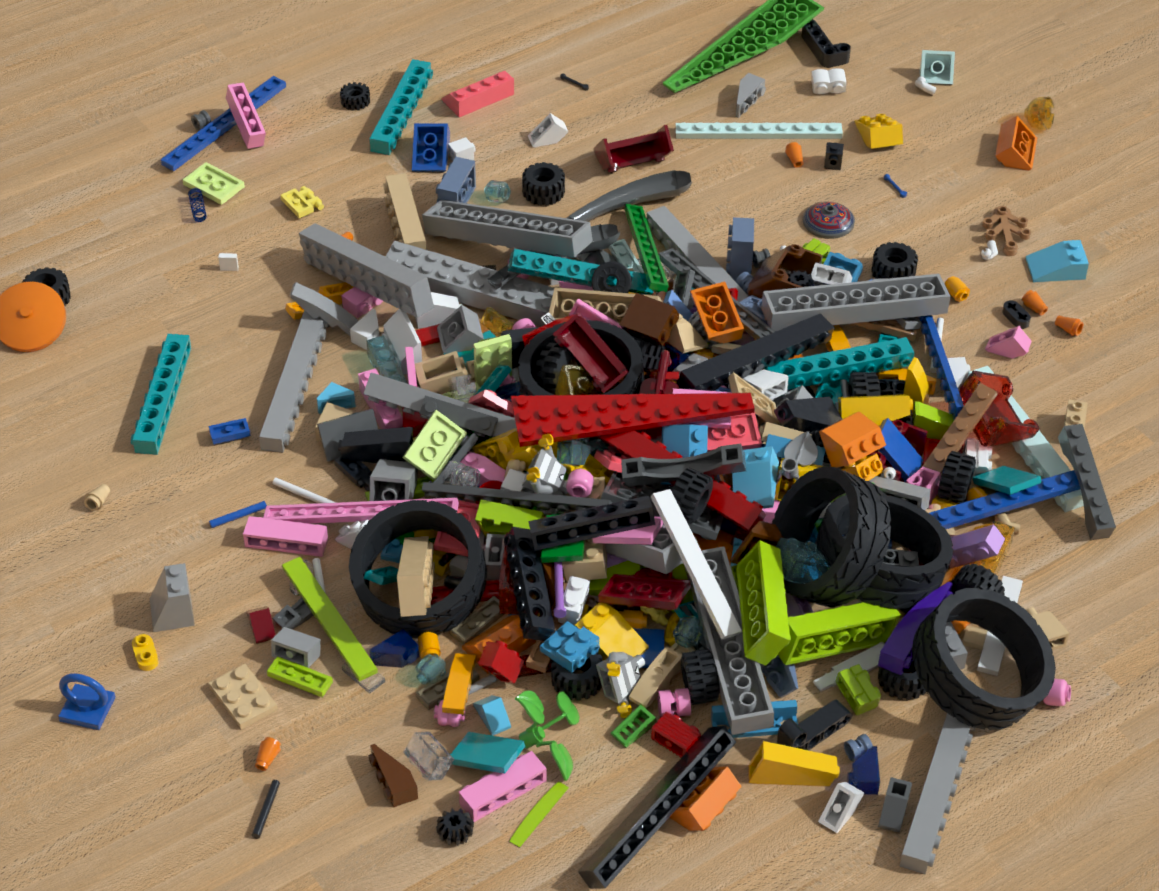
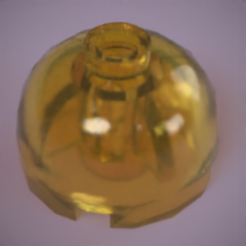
M1038 97L1028 104L1024 116L1032 128L1038 130L1051 128L1054 121V113H1051V108H1054L1053 100L1050 97Z

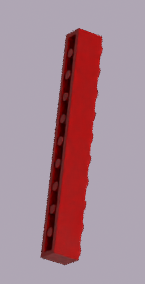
M633 430L596 436L629 458H683L675 451H672V453L667 451V447L661 442L657 441L654 443L651 441V437L643 431L638 433ZM710 476L713 479V488L706 505L707 507L747 532H750L759 521H763L766 514L762 510L763 506L754 500L752 503L746 500V495L738 490L736 493L730 490L731 486L722 480L717 482L714 480V476ZM670 481L669 483L674 485L676 481Z

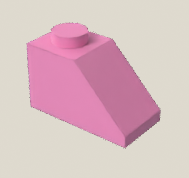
M1020 326L990 337L985 349L987 352L1013 359L1027 354L1032 341Z

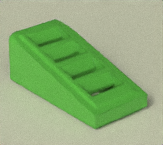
M640 704L611 732V735L627 748L657 723L656 717ZM642 717L645 720V722H641L639 718ZM636 722L640 727L636 728L633 723ZM630 727L634 732L631 734L626 728ZM621 732L628 736L626 740L620 735Z

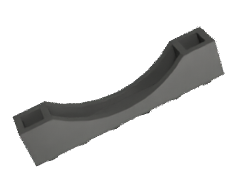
M1083 424L1064 426L1058 439L1062 452L1071 463L1080 485L1084 504L1085 524L1090 540L1109 538L1116 525Z
M741 444L720 446L707 453L685 458L652 459L638 457L621 460L622 478L627 487L677 481L681 473L687 468H692L707 476L746 471L745 452Z

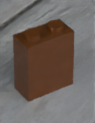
M636 293L619 325L630 335L663 346L665 341L669 339L673 326L678 322L679 313L672 305Z

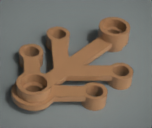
M998 206L994 209L992 217L983 219L982 226L988 229L986 230L985 238L987 240H994L1003 231L1006 242L1003 247V253L1007 256H1015L1018 245L1013 241L1011 232L1019 235L1021 239L1028 240L1031 236V230L1026 228L1028 219L1012 215L1010 209L1006 206ZM1008 220H1010V221H1012L1013 223L1017 224L1018 227H1016V226H1014L1013 224L1009 223ZM997 221H1000V222H1001V223H1000L998 226H996L994 229H990V228L993 227V224H994L995 222H997Z

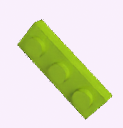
M279 656L276 657L267 670L268 677L322 698L333 683L332 677Z

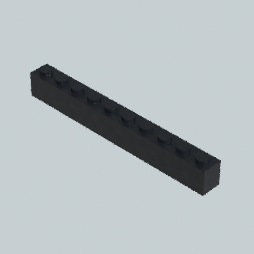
M821 313L684 369L680 372L676 384L680 389L715 391L723 385L730 384L728 377L733 372L743 379L749 374L757 373L768 366L772 367L782 360L786 361L794 355H800L808 349H814L822 343H828L832 338L835 327Z
M725 726L709 727L578 870V873L590 889H605L734 746L736 741Z

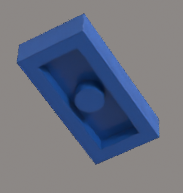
M246 418L208 426L213 444L251 436Z

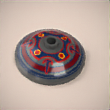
M831 201L815 203L808 207L803 214L804 227L813 235L821 238L834 239L843 237L853 230L855 224V217L847 207Z

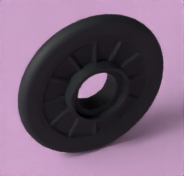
M614 261L605 262L599 265L592 275V288L594 291L628 293L631 288L632 279L630 272L621 263ZM610 276H614L617 279V283L613 287L608 286L606 283L607 278Z

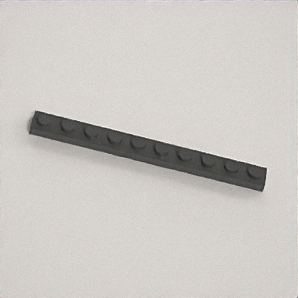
M673 248L658 253L660 261L676 275L684 270L691 269L695 271L692 284L693 289L716 284ZM732 297L745 332L755 340L775 332Z
M423 482L422 491L431 499L440 497L458 498L470 503L486 500L511 506L513 504L528 509L531 506L542 510L555 508L561 512H569V510L579 511L612 503L610 500L536 494Z

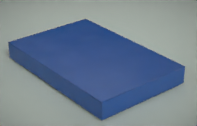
M887 418L880 425L886 446L878 450L895 470L901 472V477L906 482L908 478L920 469L923 458L890 419Z

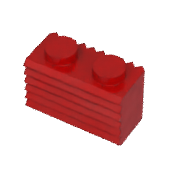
M502 641L486 642L478 664L500 681L515 684L524 660L518 657V652L508 649V645Z
M665 712L651 729V739L680 758L701 737L697 727L687 725L678 715H671L668 712Z

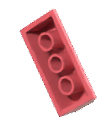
M502 71L442 97L441 100L460 118L514 95V78L506 71Z

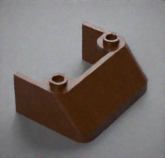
M797 244L789 245L764 260L749 283L747 293L750 296L753 295L762 299L763 291L801 288L802 286L788 282V274L782 268L788 271L797 272L799 270L800 272L806 271L807 274H812L815 263L820 264L823 255L804 249Z

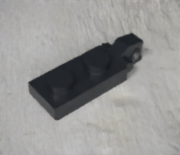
M342 456L334 460V465L359 488L364 487L367 492L370 491L372 471L360 461L343 460Z

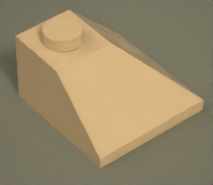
M679 314L678 322L673 326L667 342L682 353L707 348V342Z

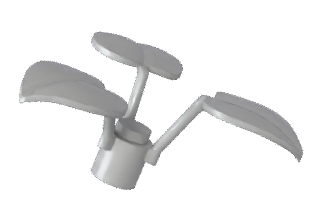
M809 432L797 436L785 448V459L782 461V470H779L776 485L782 475L788 479L795 478L797 481L799 479L798 464L809 466L816 461L818 450ZM827 507L823 510L818 519H823Z

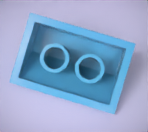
M707 425L662 426V444L667 447L666 450L670 453L675 451L683 458L707 453ZM662 482V483H661V484H664V485H672V484L669 483V482Z

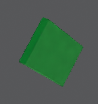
M585 540L542 549V563L583 561Z

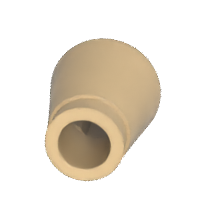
M101 484L88 493L84 500L85 506L91 511L101 509L110 493V488L105 484Z

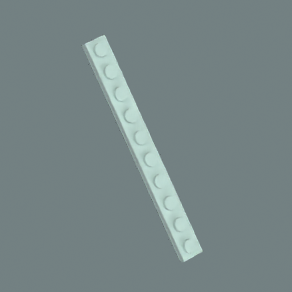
M683 122L675 124L676 139H842L843 136L841 123Z

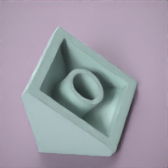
M922 50L919 71L920 76L926 79V83L953 85L955 52Z

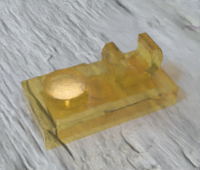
M491 307L486 308L480 322L498 337L501 336L502 331L512 330L514 325Z

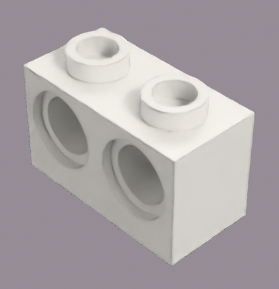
M815 263L811 274L814 286L851 283L852 281L850 271Z

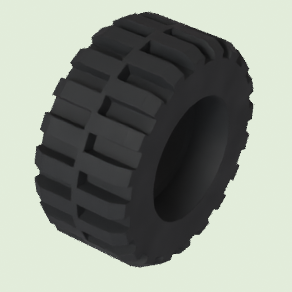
M553 340V343L546 345V350H542L539 355L540 360L536 362L537 371H535V377H537V381L535 382L545 391L554 395H600L603 393L594 387L592 376L565 346L561 348ZM574 358L578 364L579 374L576 384L569 390L565 383V370L570 360Z

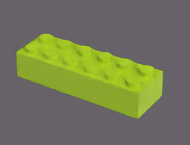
M759 540L736 567L745 657L767 665L789 644L791 636L789 632L781 552L779 548Z
M860 602L834 609H825L819 612L788 617L791 639L789 644L778 653V656L785 665L874 647L880 642L885 644L895 629L901 614L894 608Z

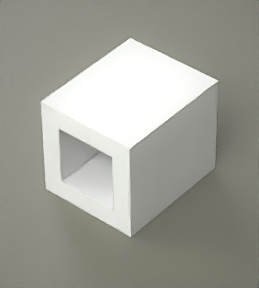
M466 137L448 143L449 158L454 161L455 157L474 160L475 146Z

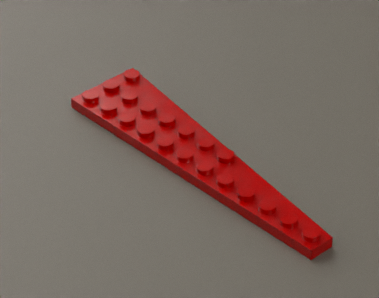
M751 393L511 396L520 447L539 445V440L545 434H551L553 442L755 412Z

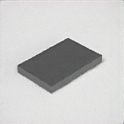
M372 408L317 424L326 461L342 456L341 451H338L339 441L343 440L345 432L378 430Z

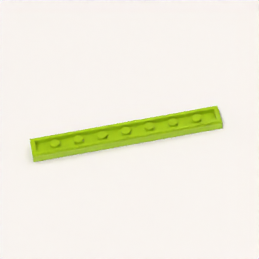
M298 557L282 564V569L358 681L360 682L377 674V667L302 558Z

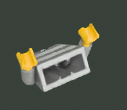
M545 434L538 442L539 446L543 448L531 460L522 486L533 490L536 494L553 495L558 490L566 495L568 493L566 489L567 481L563 479L566 468L557 461L551 447L553 436Z
M611 652L609 657L596 664L604 696L618 703L617 711L621 713L620 717L627 718L632 713V707L629 705V696L641 678L639 668L645 665V661L639 654L632 657L625 652Z

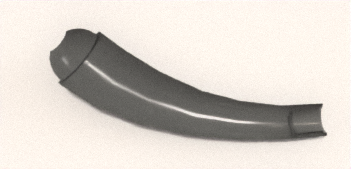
M672 170L630 182L588 203L567 217V219L588 222L600 215L625 207L626 204L634 205L680 196L692 184L690 173Z
M599 224L591 226L593 241L578 255L608 249L620 236L617 225ZM543 252V253H540V254L551 255V256H556V257H561V258H567V256H563V255H552V254H550V253H544V252ZM508 264L488 278V282L492 287L500 288L521 273L508 271Z

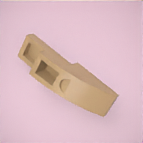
M679 641L670 648L666 646L639 679L629 696V700L637 705L641 704L647 709L657 699L658 691L666 690L670 685V679L681 669L682 653L695 650Z

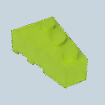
M481 500L475 521L487 539V534L506 535L512 527L530 529L528 521L544 518L545 515L542 511Z

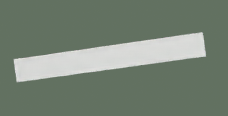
M671 490L653 493L651 499L721 639L739 635L742 630Z

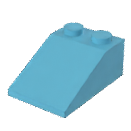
M1081 240L1062 241L1025 257L1033 282L1086 279L1089 262Z
M772 446L744 450L746 471L732 473L733 492L740 491L747 496L746 500L751 503L753 500L763 506V509L773 508L779 460Z

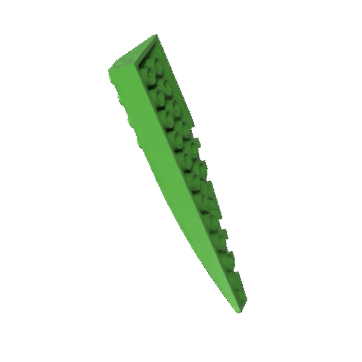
M768 0L665 80L663 85L676 93L777 46L820 14L824 7L813 0Z

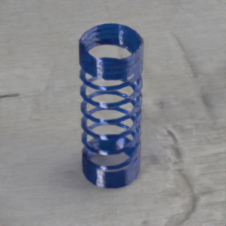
M193 188L188 192L193 219L196 222H203L207 215L202 192L198 188ZM195 192L200 193V195L196 198H193V196H191V194ZM205 214L203 217H196V216H195V215Z

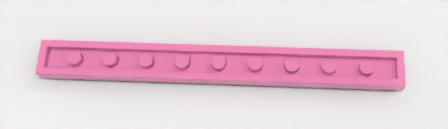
M458 498L413 499L443 503L455 510H458L459 505ZM410 500L266 506L263 518L307 524L361 522L372 519L380 511L392 505L395 506L398 503Z

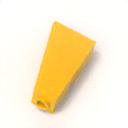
M909 395L838 397V412L842 419L856 412H861L878 426L887 418L890 421L909 416L910 410H913V400L910 399Z
M763 741L748 765L749 783L830 786L834 779L838 778L840 767L837 766L836 756Z

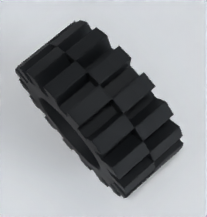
M353 82V84L348 83V86L343 85V88L341 87L340 100L344 108L346 107L348 110L351 108V111L357 109L358 111L360 108L364 109L365 106L369 105L370 90L368 86L366 87V84L362 85L361 82L358 84Z

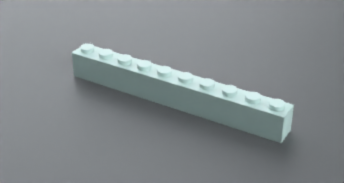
M989 366L968 372L966 386L972 393H974L980 383L997 391V396L986 410V413L991 416L996 426L1005 434L1006 439L1012 443L1016 452L1024 459L1026 465L1036 475L1041 476V480L1071 471ZM1081 489L1053 497L1057 505L1064 512L1084 506Z

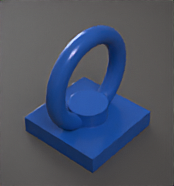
M71 673L63 676L59 682V689L67 700L58 716L59 721L100 730L116 698L115 692L105 690L99 682L83 674ZM79 682L87 686L75 684L72 691H70L68 683Z

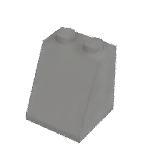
M379 459L370 476V501L413 500L417 485L418 469L409 462Z
M185 563L164 566L150 597L153 632L195 626Z

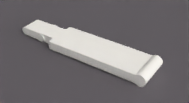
M880 642L878 645L832 667V672L826 673L824 676L814 680V685L820 692L834 687L837 674L857 664H860L861 668L867 670V672L878 668L880 651L885 644Z

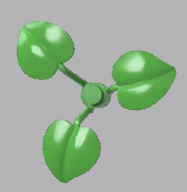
M533 691L520 693L515 700L524 707L534 723L526 728V731L519 734V739L524 741L526 749L534 745L537 748L549 745L551 754L560 769L564 781L568 780L573 770L571 755L563 744H557L556 741H543V738H545L544 730L566 717L570 725L578 724L580 716L576 706L571 702L566 693L559 692L556 695V702L562 714L544 726L537 727V725L544 723L543 704Z

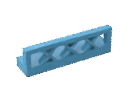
M796 700L771 702L774 711V727L735 734L732 737L778 735L780 723L783 720L792 719L798 724ZM723 705L712 706V727L717 725L729 727Z

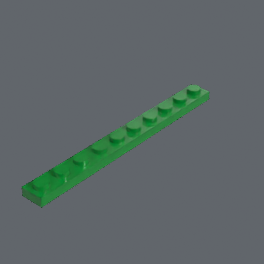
M626 204L624 211L648 287L654 292H667L669 285L643 207Z

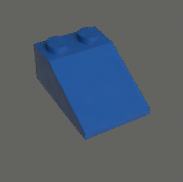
M414 123L412 172L446 171L448 143H450L448 123Z

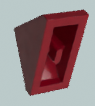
M264 606L246 611L256 644L270 641L276 636L269 607Z

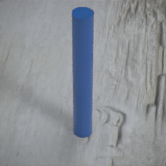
M262 501L210 520V527L214 528L266 509V502Z

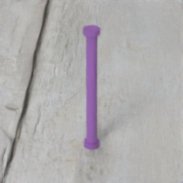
M554 562L556 601L554 616L563 618L566 616L563 592L562 562Z

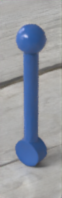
M889 174L884 175V179L888 180L900 193V197L905 198L907 192L902 191L890 178Z

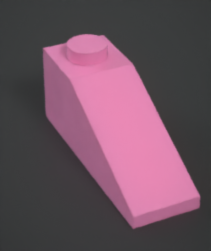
M470 451L458 464L463 481L478 486L491 480L503 482L505 479L506 470L485 456Z

